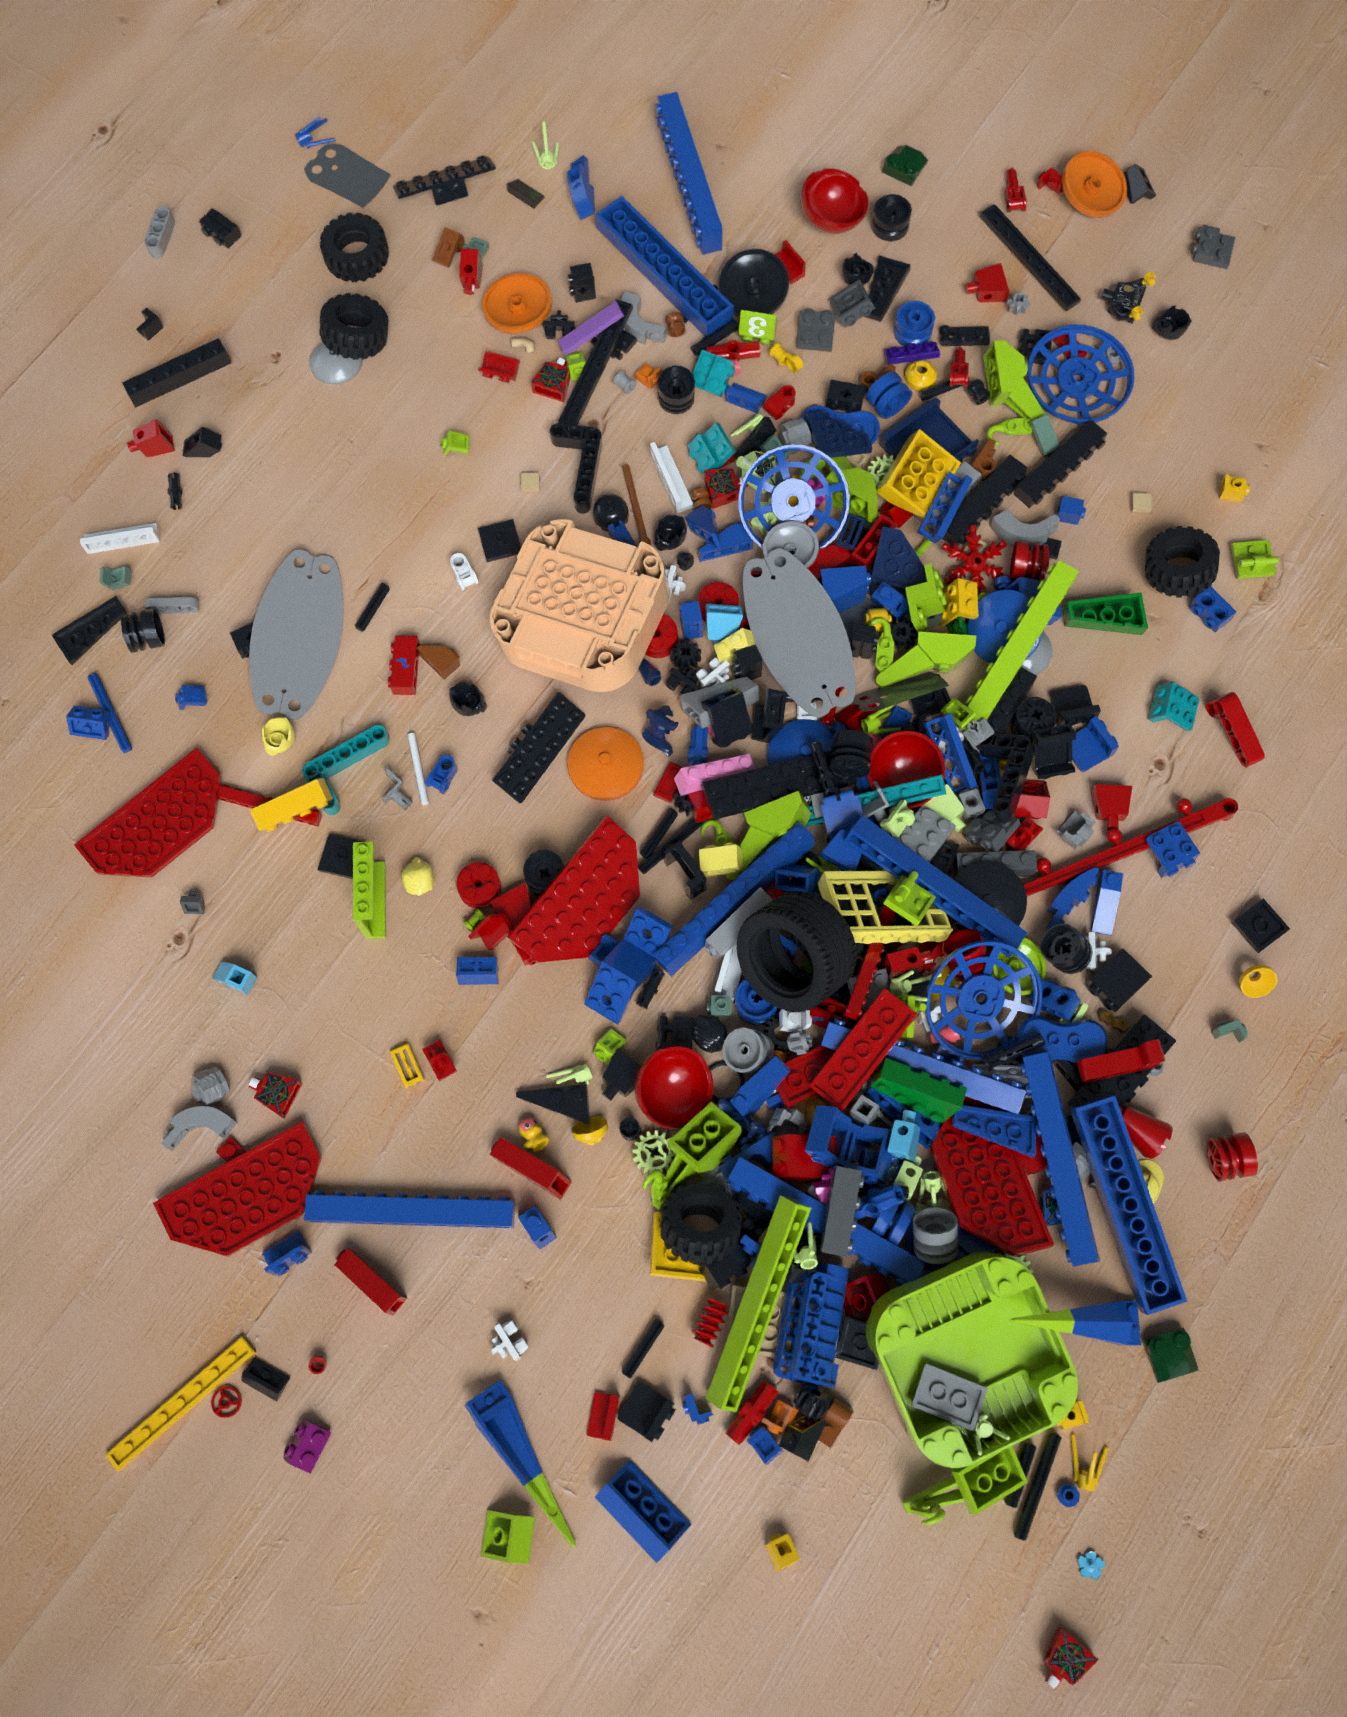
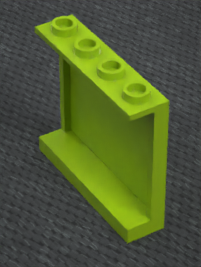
M373 841L353 843V921L366 939L386 938L385 861L374 862Z

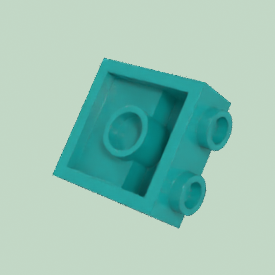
M702 350L693 371L695 387L722 397L723 394H726L730 377L732 378L735 373V363Z
M716 422L704 434H698L687 445L690 449L688 452L689 456L697 461L698 465L696 467L702 474H704V470L719 469L736 452L720 423Z

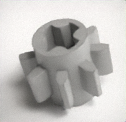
M1021 292L1012 293L1011 298L1007 302V305L1010 306L1009 312L1016 315L1024 314L1030 304L1027 301L1028 295Z
M802 1028L793 1030V1033H790V1036L787 1038L788 1048L790 1051L797 1052V1055L806 1054L807 1050L812 1047L810 1034L806 1031L803 1032Z

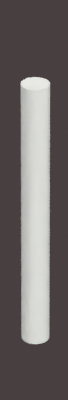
M409 733L408 740L421 805H427L429 801L415 733Z

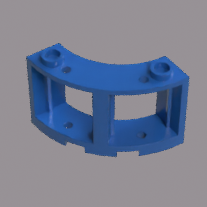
M817 1106L805 1148L806 1153L811 1156V1160L827 1168H834V1165L861 1170V1175H864V1181L870 1185L886 1184L892 1155L887 1152L892 1133L890 1129L873 1127L866 1124L860 1127L851 1123L852 1118L843 1114L837 1107ZM833 1128L844 1133L838 1157L827 1150ZM856 1138L881 1145L875 1169L850 1163Z

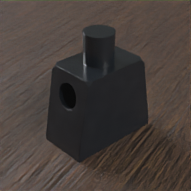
M619 1049L616 1050L602 1077L603 1081L608 1084L602 1095L612 1101L617 1093L626 1098L634 1091L635 1078L640 1067L638 1063Z

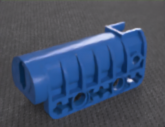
M817 1264L816 1267L808 1269V1273L801 1279V1285L788 1281L773 1363V1371L777 1377L813 1386H827L835 1389L839 1364H835L834 1361L849 1269L833 1264ZM794 1297H796L799 1301V1305L796 1309L792 1307V1300ZM789 1321L794 1323V1327L788 1326ZM787 1340L791 1342V1350L789 1352H786L784 1349ZM781 1365L787 1367L786 1371L780 1369Z

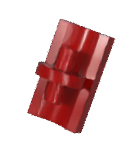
M1028 816L1005 843L1014 851H1024L1043 831V828Z
M440 1039L422 1049L439 1081L457 1072Z

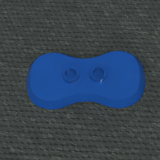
M817 405L807 408L801 417L807 423V413L825 411L830 414L831 418L837 421L840 419L852 425V429L859 433L861 431L867 433L871 445L877 440L880 430L878 418L867 411L841 413L828 407Z
M1034 1016L1024 1020L1018 1030L1017 1043L1038 1033L1042 1034L1046 1045L1022 1054V1057L1048 1052L1052 1061L1068 1060L1077 1064L1076 1062L1082 1059L1107 1053L1108 1040L1105 1029L1101 1024L1093 1020L1083 1019L1073 1023L1062 1024L1044 1017Z

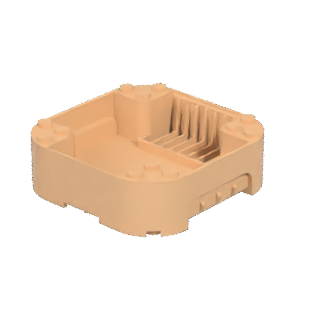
M571 520L550 521L551 524L543 527L538 526L524 541L517 555L518 560L504 588L500 590L490 612V625L503 654L513 665L586 690L608 692L622 687L636 674L669 602L670 587L659 553L652 546L642 541L636 547L576 529L574 522Z

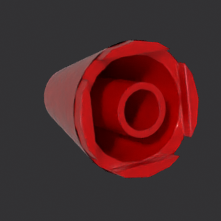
M1125 1105L1119 1107L1131 1142L1143 1157L1153 1159L1158 1156L1166 1147L1163 1144L1166 1138L1170 1140L1172 1137V1126L1167 1122Z

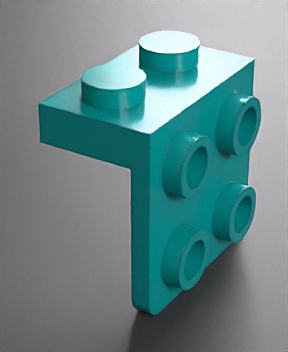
M1174 681L1158 685L1154 692L1148 719L1153 723L1168 719L1184 730L1190 731L1193 728L1199 698Z

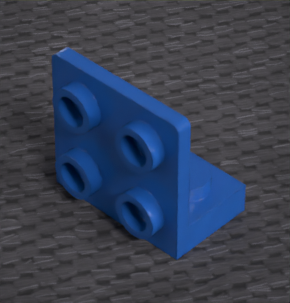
M296 1231L262 1253L268 1264L264 1268L266 1273L281 1276L290 1270L289 1267L296 1263L298 1265L308 1259L307 1255L312 1252L300 1231Z

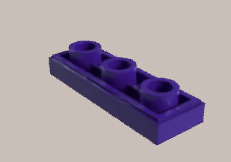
M928 341L925 344H909L904 347L885 349L884 356L889 365L890 363L898 364L939 358L940 351L936 342Z

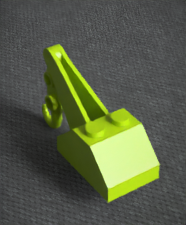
M1005 340L994 341L983 355L987 388L991 394L989 398L990 407L1000 406L1004 402L1022 418L1008 419L1000 424L991 426L987 431L988 440L989 438L994 440L992 437L994 432H1002L1009 436L1032 434L1033 429L1030 422L1046 414L1023 378L1027 374L1028 365L1025 363L1024 356Z
M844 456L831 458L842 471L848 485V513L866 518V521L873 524L877 520V490L873 474L859 467L853 468ZM812 457L806 462V464L810 463ZM820 459L815 468L820 472L827 464L829 475L826 477L829 486L840 483L834 470L826 461ZM801 468L799 478L802 477L806 469ZM840 490L831 493L832 506L842 511L843 493Z
M875 618L869 624V626H873L876 623H880L884 627L877 644L876 668L880 671V674L876 677V684L881 688L930 669L938 670V673L944 674L954 671L974 654L976 646L975 635L918 632L917 645L893 663L894 641L889 622L884 618Z
M799 791L744 813L750 828L740 845L743 852V872L797 822L804 827L806 826L812 813L807 801ZM711 819L702 825V836L705 835L707 827H715V845L717 847L724 846L725 843H733L732 838L723 829L719 821ZM743 872L726 874V876L733 882Z
M710 1102L668 1141V1148L676 1156L666 1176L662 1174L661 1170L655 1169L645 1178L643 1189L647 1188L649 1182L651 1184V1204L661 1211L667 1196L671 1192L674 1193V1189L679 1186L683 1187L696 1172L701 1173L713 1170L728 1156L741 1134V1126Z
M1010 1446L970 1466L953 1468L952 1476L905 1498L902 1504L906 1513H912L918 1517H927L921 1523L923 1525H931L945 1517V1511L940 1506L965 1502L969 1513L977 1515L1027 1484L1028 1481L1013 1447ZM956 1486H958V1488H959V1489H956V1490H952V1491H949V1492L940 1494V1493H942V1492H944V1491H947V1490H949V1489H952V1488H954V1487H956Z

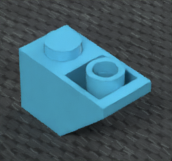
M222 961L212 979L248 996L257 977L246 969Z

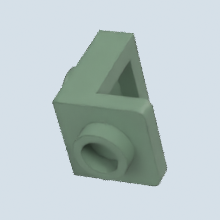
M473 237L469 245L464 244L463 248L478 249L482 260L489 248V243Z
M771 435L760 448L766 453L783 445L776 435ZM792 450L783 451L785 461L789 458L788 455ZM776 454L772 455L775 456V463H778Z
M105 566L101 567L100 584L111 590L129 586L131 569L127 566L110 570Z
M711 995V1002H707V1014H711V1016L716 1017L718 1020L719 1016H731V996Z
M1239 1019L1230 1023L1227 1020L1220 1022L1216 1025L1217 1028L1211 1032L1215 1039L1233 1032L1239 1043L1248 1038L1247 1028Z

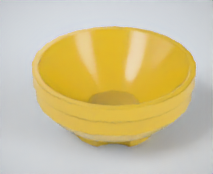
M914 361L906 368L905 382L910 388L917 391L934 386L937 379L936 368L928 361ZM925 367L927 372L919 373L917 368Z
M1266 965L1248 967L1239 979L1241 991L1251 998L1267 995L1277 984L1275 972ZM1259 972L1257 977L1249 978L1251 973Z
M590 1117V1124L579 1121L572 1126L571 1132L577 1141L587 1145H594L602 1141L603 1136L608 1130V1122L604 1117Z

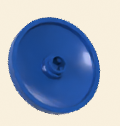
M1000 590L990 593L978 602L979 617L974 620L969 619L968 635L976 636L974 651L980 658L988 663L996 662L998 650L1001 646L1005 647L1009 640L1006 639L1012 629L1016 630L1019 624L1016 622L1022 612L1026 614L1029 607H1027V604L1031 598L1018 591ZM1043 632L1038 638L1037 642L1033 646L1032 650L1030 651L1026 659H1028L1038 648L1043 636Z
M809 719L795 720L785 724L769 743L767 753L768 766L812 755L809 744L814 741H821L824 752L831 751L832 737L835 732L830 730V727Z

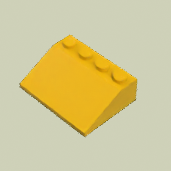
M919 429L909 436L878 486L877 493L889 503L924 518L948 472L955 474L961 462Z

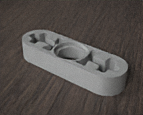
M193 597L149 598L145 600L144 610L155 608L158 614L195 613L199 608V600Z

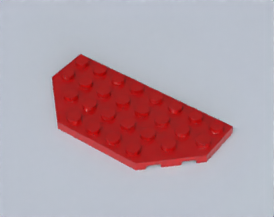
M196 748L75 843L74 846L99 875L153 877L214 828L221 776Z
M605 816L509 933L507 938L537 963L589 958L590 954L601 942L602 936L612 933L640 897L636 841L609 816Z
M970 1097L964 1098L963 1105L1001 1111L996 1106ZM952 1116L944 1121L930 1150L953 1212L957 1217L958 1225L1012 1257L1052 1248L1054 1242L1018 1152L953 1127Z
M300 1122L155 1201L153 1205L170 1240L228 1257L303 1216L306 1195L311 1193L322 1158L304 1122Z

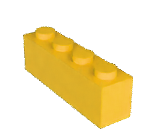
M319 778L255 807L250 812L258 830H266L268 833L278 829L277 825L282 822L286 825L295 821L294 817L297 815L303 817L312 813L310 809L315 807L321 809L327 806L328 801L332 800L333 797L324 778Z

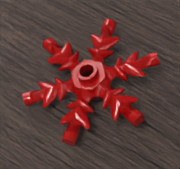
M976 525L969 526L970 536H965L970 543L967 544L971 549L970 553L966 554L963 547L960 550L956 543L952 547L945 542L941 548L944 551L950 552L949 558L957 557L956 561L963 559L965 562L963 567L957 565L958 569H950L949 572L952 574L944 578V582L949 585L955 579H961L962 575L966 578V572H971L973 577L969 581L977 582L979 597L981 589H986L981 582L984 580L980 576L982 571H986L988 578L991 574L994 581L1001 576L1010 577L1000 572L1003 570L1002 567L993 568L995 564L989 566L986 563L988 558L994 559L993 556H1001L1002 553L999 551L1005 548L1007 543L1002 540L995 545L994 541H992L989 549L985 547V553H980L978 548L981 544H978L981 539V535H976Z

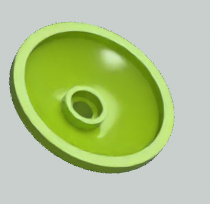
M1024 938L1017 949L1031 960L1037 969L1040 979L1044 980L1046 975L1044 956L1032 941ZM1000 952L997 959L1003 961L1009 967L1011 966L1014 972L1025 967L1023 962L1014 954L1008 958ZM994 964L992 974L995 979L1000 980L1008 975L1001 967ZM1030 974L1018 979L1021 987V996L1031 994L1033 992V985ZM1012 983L1003 987L1005 991L1014 995Z

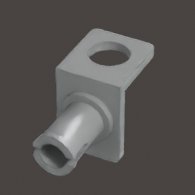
M985 718L979 722L972 720L973 725L969 722L968 729L963 732L978 753L980 752L976 746L994 734V730Z
M386 768L385 774L396 785L383 798V803L386 805L393 799L405 811L408 809L407 806L410 807L413 801L401 792L403 782Z
M874 781L881 797L863 806L862 810L866 818L874 815L880 826L882 819H888L884 808L888 807L889 803L878 782Z

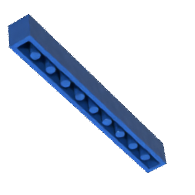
M863 815L845 838V842L897 879H900L902 875L908 878L912 871H916L919 876L914 883L936 896L932 904L966 928L978 931L984 941H1000L1017 949L1027 934L1020 926ZM1003 948L1000 951L1008 958L1013 954Z
M797 822L653 954L657 963L672 977L705 946L706 939L760 887L765 891L775 882L776 869L794 865L815 845L812 833Z
M834 1018V1021L829 1019L821 1045L837 1050L856 1025L850 1027L845 1025L846 1022L841 1019ZM901 1040L897 1041L885 1057L910 1066L913 1072L923 1071L929 1073V1077L938 1081H941V1079L950 1081L949 1085L957 1088L960 1085L967 1087L965 1096L1015 1114H1019L1026 1094L1025 1087H1022L1023 1084L1018 1081L1011 1080L1007 1082L1002 1080L1003 1077L998 1074L991 1073V1075H987L978 1067L971 1066V1069L963 1066L964 1063L955 1059H952L951 1062L943 1059V1055L932 1052L931 1055L927 1054L923 1048L915 1045L912 1048L904 1045L905 1042Z
M1044 1052L1023 1057L1024 1063H1021L1023 1075H1027L1029 1082L1026 1083L1028 1095H1032L1033 1103L1030 1104L1033 1116H1037L1038 1124H1035L1038 1137L1042 1136L1043 1145H1040L1043 1157H1047L1048 1161L1045 1169L1048 1178H1052L1053 1182L1050 1190L1053 1199H1057L1058 1203L1055 1211L1058 1220H1062L1061 1236L1063 1242L1067 1241L1069 1249L1065 1250L1068 1263L1072 1262L1073 1267L1100 1262L1050 1053Z
M741 1157L737 1159L725 1181L729 1183V1188L736 1192L743 1191L748 1194V1199L756 1203L759 1201L766 1205L765 1208L773 1213L780 1195L800 1201L811 1207L803 1230L808 1232V1222H811L813 1235L814 1233L822 1235L826 1205ZM856 1224L855 1231H851L850 1239L853 1240V1247L851 1253L848 1252L847 1255L851 1256L853 1254L859 1258L858 1261L866 1266L873 1265L878 1268L877 1272L885 1277L889 1275L896 1279L895 1282L899 1285L915 1281L919 1278L926 1262L859 1224Z
M314 1191L313 1195H306L304 1220L313 1223L514 1229L516 1203L510 1201L511 1198L498 1197V1200H490V1197L478 1196L477 1200H469V1196H457V1199H449L447 1195H436V1199L428 1198V1195L422 1194L416 1195L415 1198H407V1194H395V1197H387V1194L375 1193L374 1197H366V1193H354V1196H346L344 1192H333V1196L325 1195V1192Z

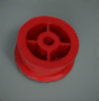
M714 582L706 585L698 597L702 620L706 623V604L738 606L739 597L736 590L723 582Z
M663 614L645 655L657 659L670 655L671 648H674L675 642L678 643L677 625L669 616Z
M477 862L469 864L460 871L457 877L456 886L460 898L471 908L484 909L490 907V901L501 894L499 876L496 870L486 863Z

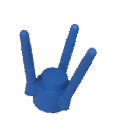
M318 117L295 134L301 147L306 146L308 149L311 146L335 141V138L310 142L312 140L310 132L327 122V118L320 121L321 118Z

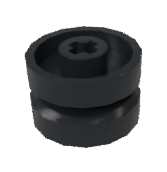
M889 194L879 198L875 203L872 229L878 238L892 242L900 240L908 233L912 208L906 198L900 195Z

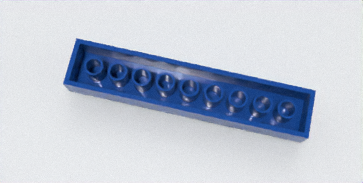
M673 92L658 96V104H655L658 115L656 116V123L658 127H661V138L666 142L664 143L665 151L670 154L669 163L671 167H674V178L679 182V193L683 194V206L687 207L688 221L692 222L691 230L693 235L696 234L697 237L695 238L696 246L701 249L702 255L721 251L722 225L678 93Z
M620 196L595 214L596 228L704 336L711 335L734 319V306L623 196Z
M1108 1095L1069 1108L1140 1312L1150 1315L1188 1302L1116 1096Z

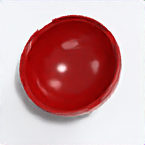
M824 168L822 171L811 173L805 180L801 191V205L806 218L814 227L823 232L840 234L855 228L865 217L869 206L867 192H864L859 185L860 182L847 172L833 168Z
M914 731L892 733L883 738L872 750L871 769L868 774V780L873 791L877 790L874 781H877L880 788L883 789L942 775L943 780L945 778V761L941 750L933 740L921 733ZM932 798L907 803V807H919Z
M683 1046L663 1047L650 1054L639 1067L634 1086L636 1101L643 1114L653 1123L664 1128H683L711 1102L713 1095L712 1073L704 1058L694 1050Z

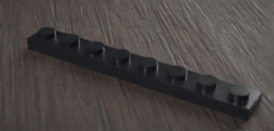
M995 204L981 212L980 217L1065 311L1080 303L1081 298Z
M616 299L624 317L600 332L560 416L559 423L579 424L633 310L632 304Z

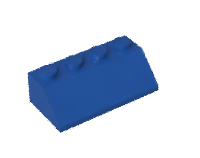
M631 1460L595 1496L598 1502L656 1563L692 1525Z

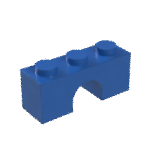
M773 1132L769 1135L763 1133L755 1139L756 1143L752 1146L748 1143L740 1148L738 1155L733 1156L731 1154L724 1158L719 1170L725 1179L729 1176L739 1157L747 1161L751 1158H757L763 1163L765 1168L773 1164L772 1137L775 1134Z

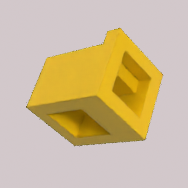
M1225 474L1220 485L1219 499L1241 502L1244 496H1247L1249 493L1250 485L1246 484L1247 479L1229 476L1230 474Z
M1075 1401L1071 1409L1074 1414L1072 1420L1066 1416L1056 1426H1060V1429H1067L1089 1423L1083 1401Z
M778 1533L768 1539L769 1543L765 1547L775 1567V1573L800 1560L789 1533L783 1536ZM777 1549L782 1550V1556H780Z

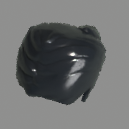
M854 253L851 258H846L842 264V274L848 285L853 284L859 279L865 285L869 282L874 272L873 265L861 259V256H858L857 253Z
M1172 306L1154 320L1152 329L1165 339L1176 340L1187 331L1192 320L1184 309H1176V306Z
M667 515L662 520L660 519L655 529V546L659 551L676 549L685 541L687 526L683 516Z
M459 682L449 689L451 705L460 715L469 717L486 711L485 697L473 683Z
M698 1015L694 1019L692 1027V1037L696 1045L708 1053L721 1051L724 1040L727 1037L725 1026L716 1017Z

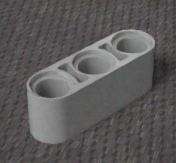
M167 207L156 209L145 238V245L153 258H161L164 255L175 226L174 219Z

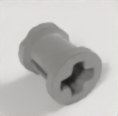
M623 370L617 373L613 381L615 385L622 387L626 394H630L637 385V382L634 379L631 380Z

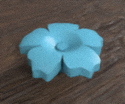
M1089 1551L1085 1553V1557L1079 1556L1077 1561L1078 1566L1082 1568L1079 1572L1082 1577L1090 1578L1091 1576L1094 1580L1100 1579L1102 1572L1099 1569L1105 1568V1562L1100 1557L1096 1558V1552Z

